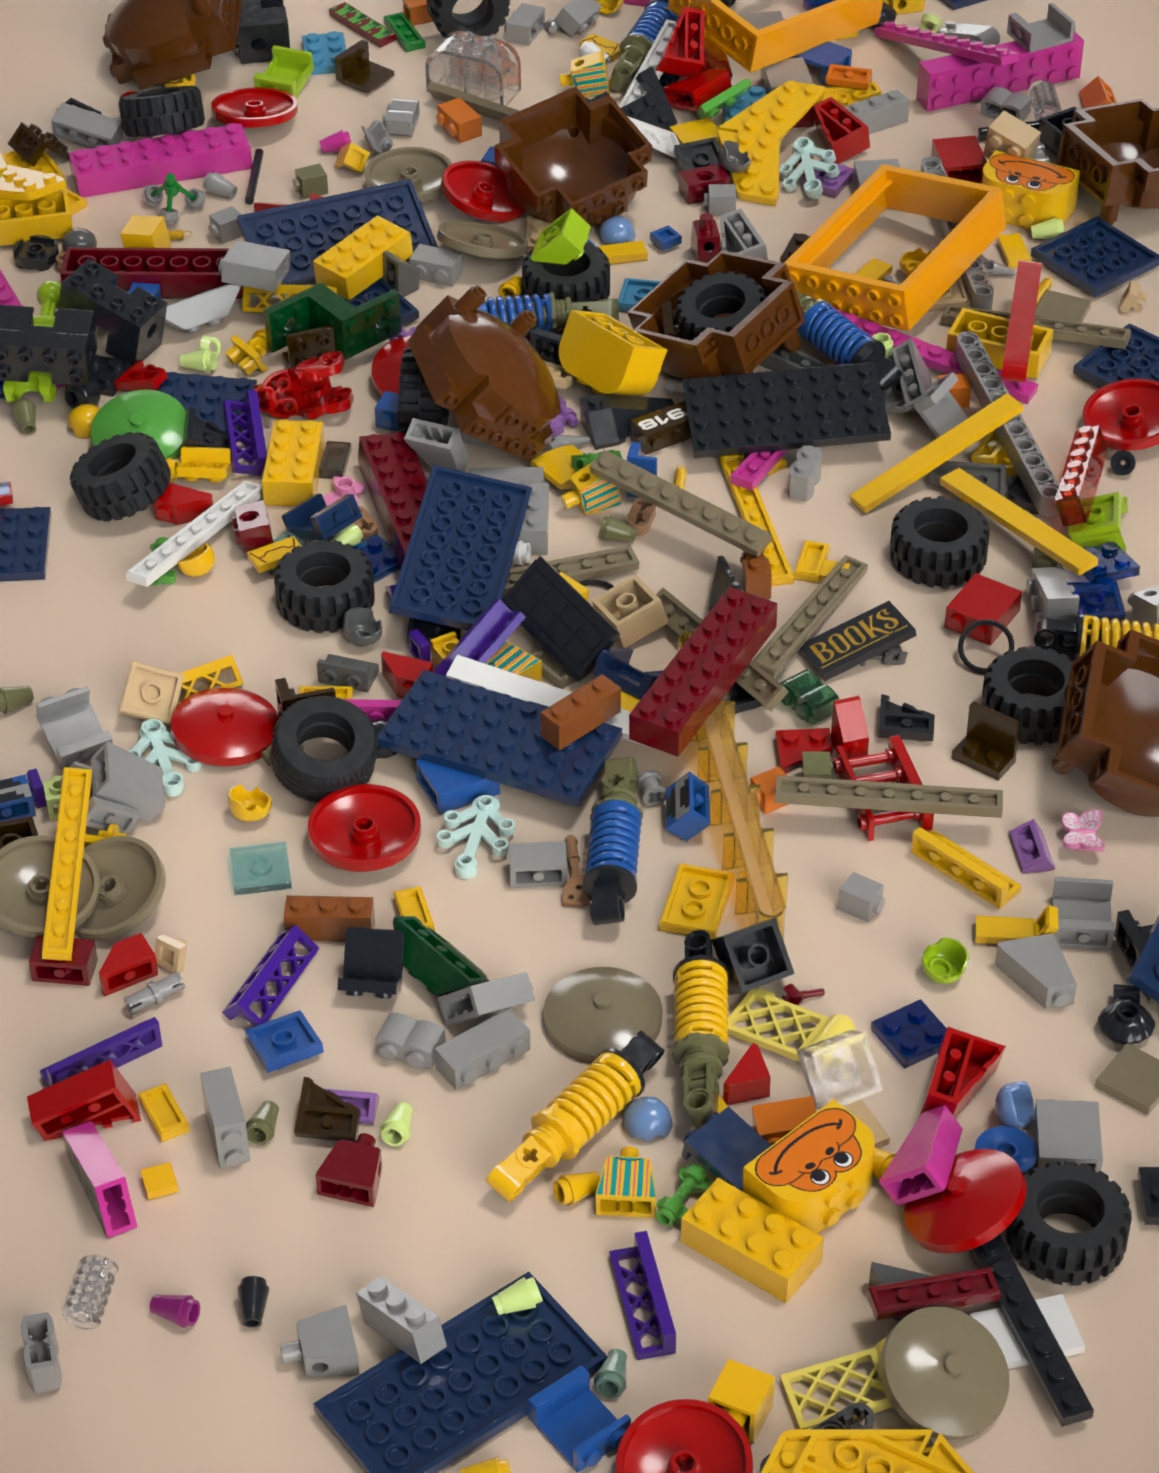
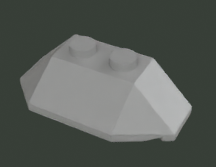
M229 283L168 304L165 324L178 331L186 330L187 333H192L200 330L201 324L208 323V326L222 322L221 318L229 314L241 285Z
M910 338L891 349L888 355L889 360L903 373L886 392L882 390L888 414L916 412L917 410L913 405L933 384L929 369L914 341Z

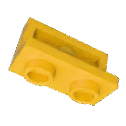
M185 446L181 448V462L176 467V477H184L185 481H198L199 478H208L209 482H222L231 473V450L229 448Z

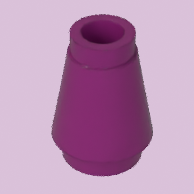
M155 1294L150 1301L149 1309L151 1313L184 1328L188 1325L193 1326L197 1322L201 1307L200 1302L194 1300L192 1295Z

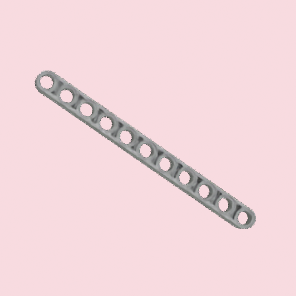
M925 157L922 159L921 172L947 177L940 159L936 157ZM935 218L943 240L959 224ZM979 256L961 277L971 301L970 307L992 310L994 287L981 256Z
M969 331L958 334L956 360L963 373L967 374L971 388L982 408H985L1006 393L1009 394L979 337ZM1018 414L994 431L1039 514L1046 517L1056 516L1060 511L1061 487L1021 414Z

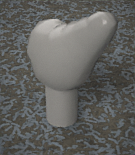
M556 16L549 18L545 22V27L551 34L561 29L554 21Z
M982 254L980 255L989 277L993 275H1016L1014 269L1004 266L997 261L988 260Z
M556 435L552 437L551 442L546 444L545 450L550 451L562 446L585 444L590 441V437Z

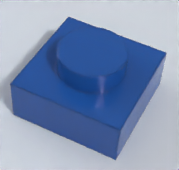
M668 225L650 232V241L664 251L681 244L682 236Z

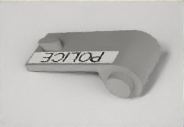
M945 22L946 26L937 31V33H944L945 36L970 39V42L980 41L983 42V45H998L1000 42L999 32L992 26Z

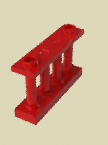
M900 735L889 737L888 748L885 749V752L847 758L842 745L836 746V758L832 759L834 773L839 774L841 780L885 783L895 781L900 784L923 785ZM881 763L892 765L893 768L891 771L858 777L853 772V768ZM854 808L859 830L864 831L868 841L874 840L876 825L913 819L924 830H933V813L890 811L872 814L870 809Z

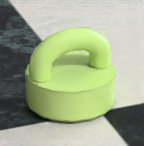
M924 14L920 22V30H927L925 29L927 27L932 29V33H937L942 24L941 18L933 14Z
M202 335L199 350L209 349L210 342L214 343L215 353L218 357L221 352L219 339Z

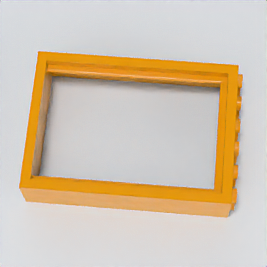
M669 0L667 9L678 17L684 7L704 10V37L751 73L803 53L827 41H834L879 23L884 0H836L759 30L720 0Z
M882 164L784 262L787 265L791 281L794 282L795 289L804 296H811L815 300L823 299L836 309L854 314L857 317L879 325L910 331L1006 228L1002 188ZM886 208L959 223L943 241H940V244L901 285L828 269Z

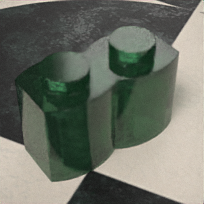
M805 669L780 682L789 691L781 702L795 710L801 720L814 725L832 716L833 701L839 700V697L831 687L822 683L810 670Z

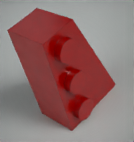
M690 7L683 8L674 24L655 69L656 71L685 77L699 74L704 66V10Z
M829 97L813 106L817 131L826 149L834 151L836 156L834 163L840 164L871 148L868 126L835 99Z
M947 1027L920 1115L923 1112L946 1105L954 1118H956L996 1071L1006 1046Z
M111 1060L27 1096L31 1123L45 1141L63 1137L62 1131L92 1121L94 1126L102 1124L103 1129L113 1127L112 1122L131 1118L132 1123L142 1121L136 1093Z

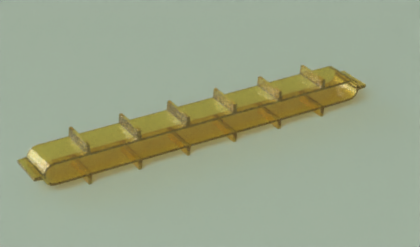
M685 624V632L678 637V652L694 632L691 631L688 624ZM722 699L713 713L773 915H766L759 909L705 723L690 741L697 742L699 747L697 777L705 783H709L711 788L710 826L721 825L724 833L722 869H734L736 874L735 915L747 914L750 925L776 918L784 941L788 874L775 873L773 866L774 828L761 827L759 820L760 784L749 785L747 780L748 743H736L734 738L735 701H723Z

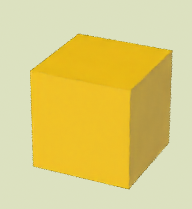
M133 215L120 233L124 248L171 247L164 216Z
M728 1359L708 1396V1403L718 1406L729 1413L740 1424L748 1437L749 1443L754 1444L773 1407L775 1376Z

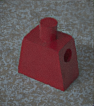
M703 213L700 215L699 220L692 222L691 250L694 261L708 263L720 252V234L716 221L710 213Z
M361 1133L356 1142L342 1139L335 1144L315 1174L317 1195L369 1207L375 1206L382 1173L381 1149L374 1147L376 1140L372 1135Z

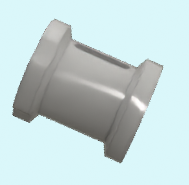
M656 770L642 772L638 776L637 784L643 791V802L650 807L661 805L666 800V790L661 786L660 773Z

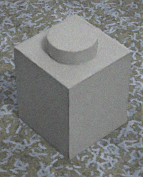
M709 184V193H704V207H708L710 214L720 216L736 210V184Z
M233 206L210 214L208 229L211 236L215 237L222 244L242 237L237 223V216L242 214Z
M853 872L839 889L838 910L869 923L875 913L879 914L884 907V885Z

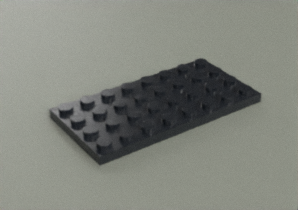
M876 362L682 379V389L694 458L800 449L804 445L822 447L891 440V430Z

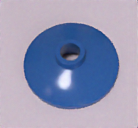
M997 1126L984 1131L975 1143V1149H993L1006 1153L1017 1162L1023 1174L1032 1169L1037 1160L1038 1151L1034 1140L1024 1131L1014 1127Z

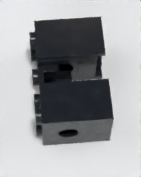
M242 0L237 37L238 43L235 50L236 56H240L241 64L271 61L273 59L272 47L274 45L290 48L288 19L283 0Z
M88 259L61 283L59 309L94 311L95 326L108 332L105 352L115 358L132 361V365L137 360L144 361L162 344L168 303L139 286L130 294L117 287L118 275Z
M0 305V380L29 382L31 371L51 372L53 384L89 386L98 347L94 311L58 308L54 326L46 327L34 326V307Z

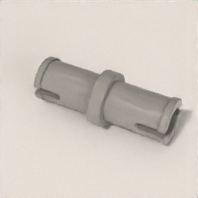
M176 971L174 974L156 983L151 981L146 984V988L128 997H124V1002L128 1003L126 1005L128 1011L133 1015L135 1012L153 1003L158 1005L163 1002V998L181 989H185V984L181 983L183 981L181 975Z

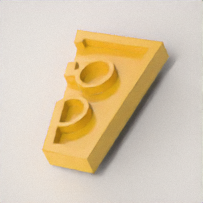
M870 82L868 90L842 86L825 88L823 100L832 97L844 107L873 96H879L882 91L876 82Z

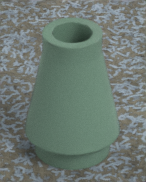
M617 1348L611 1349L608 1352V1357L594 1377L596 1391L606 1398H616L626 1389L627 1354Z

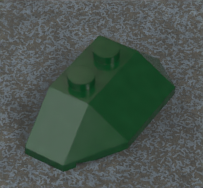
M415 916L394 917V930H401L405 934L403 966L409 970L408 973L412 977L419 979L425 984L430 993L442 996L469 986L489 982L487 975L434 930L424 926Z

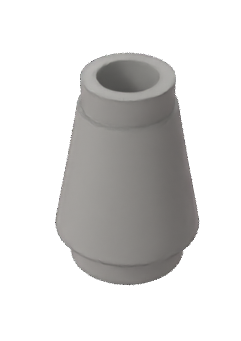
M217 172L208 173L203 182V188L208 193L233 199L237 194L238 188Z

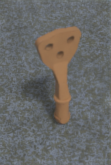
M568 835L564 841H566L567 862L571 869V877L564 886L562 904L569 907L588 906L591 899L587 898L583 891L584 876L579 870L578 841L575 836Z

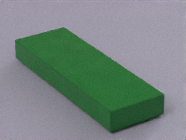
M403 12L383 17L384 24L389 30L396 33V40L406 52L426 48L425 40Z

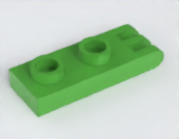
M744 79L702 104L697 111L699 118L704 119L708 117L710 119L716 116L722 107L726 106V108L734 105L737 102V98L747 92L751 81Z

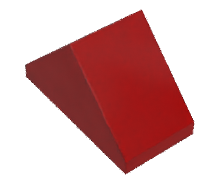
M751 1044L724 1082L723 1100L727 1105L770 1097L771 1076L757 1044Z

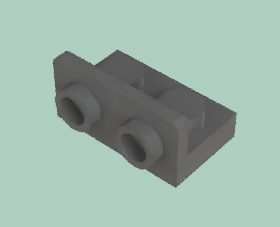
M328 654L326 660L319 659L317 662L318 682L335 686H351L355 690L369 692L379 673V664L338 655Z

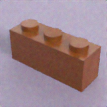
M603 674L541 712V737L560 751L621 712V688Z
M286 895L283 916L284 927L286 930L296 925L312 941L345 942L346 930L349 927H375L373 897Z

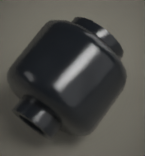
M92 378L90 379L89 386L67 385L65 389V400L73 409L82 404H93L96 406L101 398L99 385Z

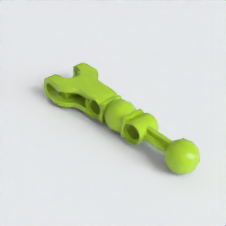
M50 280L43 282L39 286L37 300L42 307L40 315L33 316L34 326H54L55 310L59 308L61 290L59 282ZM31 371L29 382L4 381L3 385L6 402H16L23 394L31 391L39 392L43 397L42 402H54L57 392L56 385L52 383L51 372Z

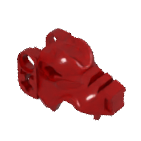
M340 351L324 353L320 357L302 361L294 368L276 371L267 376L262 384L254 386V390L258 394L260 411L279 419H287L291 416L299 415L315 420L326 413L334 414L350 409L354 400L352 389L348 387L342 388V386L332 387L329 376L342 372L345 364L343 353Z

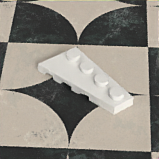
M628 117L652 144V148L676 158L673 152L674 145H679L680 143L675 133Z

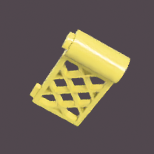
M762 988L758 990L752 989L748 992L728 1017L727 1025L728 1035L751 1044H757L759 1047L801 1062L808 1072L817 1076H822L829 1070L856 1033L853 1021L846 1015L834 1014L831 1017H827L776 998L775 993ZM754 1000L766 1005L764 1008L750 1010L749 1006ZM787 1012L792 1017L776 1020L774 1014ZM770 1016L771 1022L756 1025L754 1018ZM749 1020L751 1026L745 1028L734 1026L737 1022ZM810 1021L817 1024L815 1028L802 1030L800 1025ZM796 1026L797 1032L782 1035L780 1028ZM775 1030L777 1036L765 1038L760 1036L759 1033ZM802 1041V1045L798 1050L786 1046L787 1042ZM823 1042H828V1043H826V1044H828V1045L823 1046V1047H820L821 1045L824 1044Z
M886 1338L881 1340L874 1348L780 1375L782 1386L799 1429H811L841 1411L833 1407L839 1396L854 1401V1403H864L874 1413L893 1408L883 1388L880 1374V1356ZM870 1360L874 1367L869 1376L854 1371L857 1364ZM835 1371L842 1374L843 1377L836 1386L822 1380L826 1373ZM849 1378L864 1383L859 1394L843 1389ZM803 1380L812 1385L806 1395L794 1391L791 1383ZM818 1387L833 1393L827 1404L812 1398ZM870 1387H874L884 1391L886 1398L872 1401L865 1398V1395ZM807 1405L822 1411L819 1418L806 1422L802 1413ZM856 1414L853 1416V1419L859 1418Z

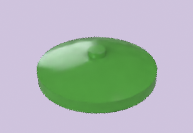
M134 390L123 393L108 401L94 417L91 426L93 446H97L101 441L111 439L112 436L118 434L124 435L127 432H132L133 434L140 432L149 435L157 442L165 459L171 457L174 460L181 453V448L184 447L186 411L179 401L160 391Z

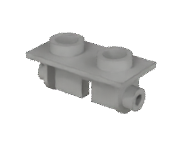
M373 121L368 129L361 126L365 133L364 138L371 144L370 149L373 153L379 155L392 148L393 141L381 121Z

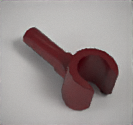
M788 984L783 988L787 995H783L781 998L789 1003L799 1005L803 999L825 995V990L820 988L799 991L793 984Z

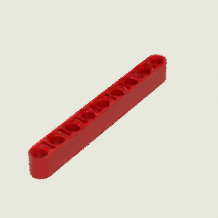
M1018 261L1001 380L1026 382L1041 275V262Z

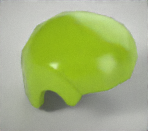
M942 937L937 943L928 945L925 949L921 966L924 974L934 983L951 984L963 976L969 955L966 947L958 940Z

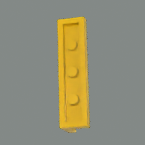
M280 284L275 292L243 286L242 312L264 313L266 308H263V306L266 305L267 308L272 306L268 301L273 295H278L283 301L315 285ZM327 286L337 294L336 287ZM251 294L258 295L262 300L256 307H250Z
M233 655L180 673L184 674L181 689L187 691L183 700L190 693L198 692L192 689L196 681L201 679L211 682L209 689H212L214 684L220 686L219 688H236L244 684ZM231 669L235 682L225 684L217 680L219 673Z
M919 827L913 832L912 854L998 909H1001L1021 892L1022 885L935 830L927 832Z

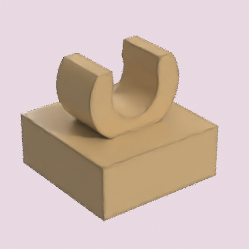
M1131 280L1121 297L1120 311L1127 314L1131 307L1135 311L1142 310L1143 304L1137 301L1141 300L1146 303L1148 295L1145 292H1139L1140 283Z
M165 934L157 937L154 952L157 965L172 973L183 971L188 941L180 937L173 939Z

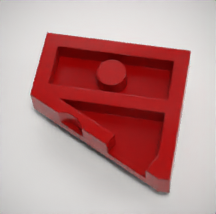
M137 360L114 381L117 391L157 390L160 388V384L168 377L165 369L155 367L152 364H148L145 367L143 361Z
M830 728L775 730L779 767L785 774L789 773V767L799 763L802 765V752H830V755H832L833 745Z

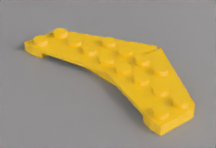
M787 81L719 126L717 132L720 145L722 146L723 142L728 140L739 143V151L741 153L747 151L748 157L751 159V164L745 172H730L732 183L736 184V196L740 200L776 206L779 200V157L782 139L812 106L823 100L825 86Z
M0 153V198L34 200L67 188L65 179L56 176L55 173H43L7 165Z
M791 1429L780 1435L761 1473L974 1472L941 1433H939L929 1456L923 1455L932 1436L933 1429Z

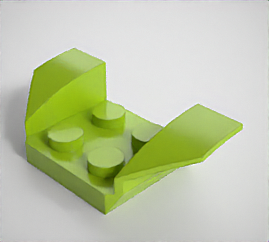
M1118 491L1070 502L1069 538L1096 556L1099 565L1126 562V545L1121 535V514L1128 513V497H1122Z

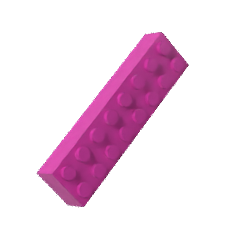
M1074 31L1073 41L1032 53L1026 51L1016 41L998 44L996 48L1006 47L1010 51L1019 53L1018 62L1004 66L956 55L920 61L916 100L929 112L982 100L994 87H1002L1014 93L1080 78L1084 40Z
M231 123L222 127H208L204 130L186 131L174 135L166 134L157 138H143L139 141L120 142L115 145H101L97 148L78 149L74 152H68L71 175L78 195L83 198L142 188L147 185L164 184L166 175L169 173L174 174L177 181L206 177L210 172L224 174L252 169L251 146L241 123Z

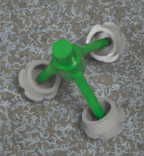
M172 173L166 175V180L161 187L158 185H147L143 188L142 198L150 206H157L158 203L162 202L163 191L165 190L167 208H161L160 215L157 216H164L166 225H174L175 221L180 219L178 210L172 208V199L178 192L185 195V202L191 210L201 208L205 204L206 195L204 191L195 188L187 191L178 183L175 175Z

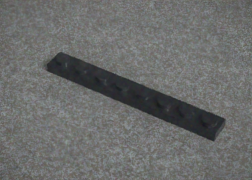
M1000 1234L987 1243L969 1250L979 1269L991 1267L1001 1292L1000 1299L996 1303L1061 1426L1093 1418L1094 1409Z

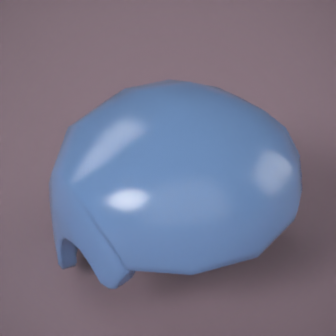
M613 216L607 219L599 229L601 240L606 244H617L625 241L634 242L636 237L630 220L622 216Z
M1025 1081L1005 1084L1000 1088L996 1096L995 1112L1000 1122L1005 1126L1020 1129L1033 1123V1097L1030 1087Z
M641 1097L634 1100L623 1115L626 1131L632 1137L641 1138L647 1142H651L656 1136L666 1138L673 1127L668 1107L656 1097Z

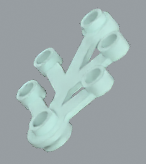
M800 137L793 143L792 156L785 164L779 167L781 176L786 178L782 184L786 192L794 191L797 188L796 181L805 172L807 182L804 184L805 193L810 199H818L822 195L823 187L821 181L816 179L814 169L826 172L828 178L837 177L840 171L838 165L834 163L836 156L833 150L814 147V143L808 137ZM810 155L821 157L823 162L811 159ZM801 158V159H802V162H801V163L797 166V168L793 171V168H792V167H793V166L799 161V159Z
M148 719L142 723L139 730L141 739L128 752L141 757V754L151 744L153 750L145 760L156 764L158 761L159 766L162 767L164 792L170 797L179 796L184 789L183 775L179 772H174L169 759L185 764L186 770L189 772L199 771L202 768V763L186 756L180 750L164 746L163 742L174 744L171 733L166 731L165 725L160 720Z
M479 796L473 801L472 807L461 812L449 810L444 814V825L449 829L458 828L462 822L476 817L475 822L453 832L444 829L437 833V845L441 848H450L455 842L469 837L464 853L455 860V874L461 879H471L477 875L478 866L475 856L481 838L492 848V853L495 856L502 857L509 852L508 841L505 838H498L486 825L487 821L491 820L498 827V832L503 837H510L515 834V822L510 818H504L500 814V802L494 796Z

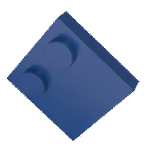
M301 1010L245 1030L247 1041L268 1073L324 1053L323 1043Z

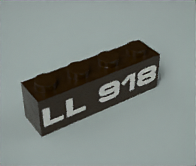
M685 401L631 420V440L641 443V451L645 455L691 439Z

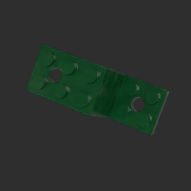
M319 283L264 309L267 349L272 353L287 346L288 334L332 325L334 328L335 351L342 352L344 360L402 333L400 295L394 289L355 308L323 283Z

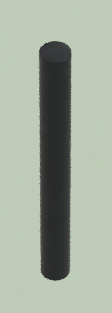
M260 148L255 150L245 202L249 205L254 202L264 151Z

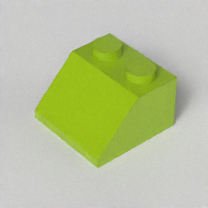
M572 208L539 233L530 258L533 261L565 265L573 259H579L584 253L583 248L589 239L588 234L591 226Z

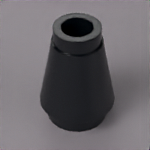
M245 1277L237 1287L242 1324L246 1327H259L262 1324L270 1290L267 1286V1281L262 1277Z

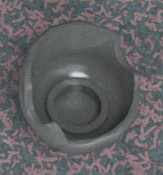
M730 140L723 142L718 153L720 165L732 173H741L748 170L751 164L748 152L741 153L739 151V143Z
M75 228L68 231L62 240V252H66L67 247L97 248L95 234L83 228Z
M361 607L351 608L344 614L343 633L353 644L358 646L372 645L382 636V621H376L373 611Z

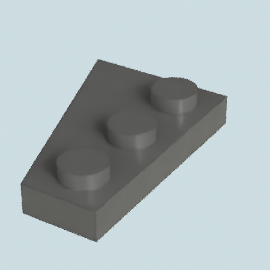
M946 461L930 472L929 484L944 488L940 485V478L960 468L1005 497L1006 465Z

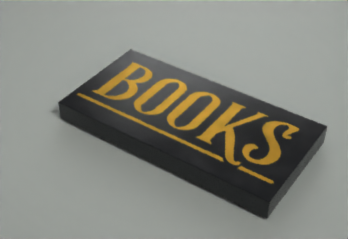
M887 601L806 641L799 649V653L825 682L917 636L916 629L890 601Z

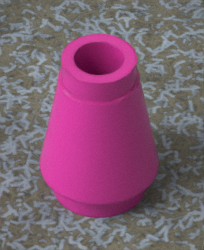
M342 129L319 140L323 153L340 151L342 146L352 143L348 130L342 131Z

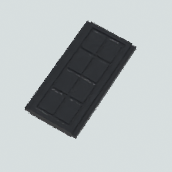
M541 556L533 561L502 599V602L512 612L521 611L526 616L520 625L577 682L585 679L595 667L597 656L602 650L610 649L620 635Z

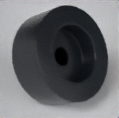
M1118 451L1111 458V468L1118 475H1128L1135 468V457L1129 451ZM1122 460L1126 462L1124 465L1121 464Z

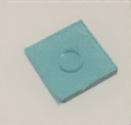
M286 842L229 848L235 895L292 888Z

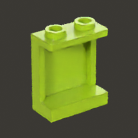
M274 45L272 47L273 59L264 73H255L253 77L254 86L283 90L294 95L297 99L315 69L312 53Z

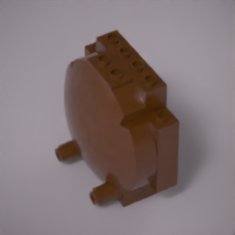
M122 0L114 11L108 14L105 34L103 36L105 47L109 48L112 53L110 65L112 76L116 77L119 84L133 80L137 82L141 90L211 69L212 56L236 50L243 1Z
M575 86L500 119V143L494 145V161L506 175L507 188L513 200L526 213L539 220L552 223L572 208L593 227L597 224H602L613 216H619L626 212L636 192L647 187L648 170L643 165L651 161L652 144L609 95L589 103Z
M1143 99L1074 110L1072 123H1067L1063 126L1057 165L1080 171L1078 190L1082 186L1102 203L1099 218L1110 225L1117 221L1120 205L1139 209H1159V108H1152Z
M723 250L708 263L686 259L627 312L634 331L667 349L661 369L672 376L684 379L724 376L732 373L734 375L753 373V370L780 345L788 353L796 352L801 344L797 329L805 322L794 282L791 281L786 263ZM728 271L735 272L736 275L742 273L747 275L749 279L752 278L757 281L765 291L766 299L730 332L707 327L693 341L664 334L662 302L671 301L675 310L678 298L682 295L683 290L686 287H690V284L696 279L698 281L701 280L705 275H716V272L728 274ZM733 313L720 314L715 316V318L728 317L733 315Z
M478 285L471 287L459 300L447 295L416 327L417 331L407 340L434 403L453 412L462 433L530 462L546 447L544 441L553 433L549 423L557 417L561 408L558 391L548 367L537 350L524 337L536 325L537 318L531 311L526 310L525 312L521 311L507 324L487 312L478 310L485 302V297L487 296L486 292Z
M1131 629L1118 641L1117 648L1096 641L1071 664L1068 685L1064 689L1065 704L1056 755L1052 759V768L1058 774H1068L1076 767L1087 775L1090 788L1107 802L1136 815L1159 817V640Z

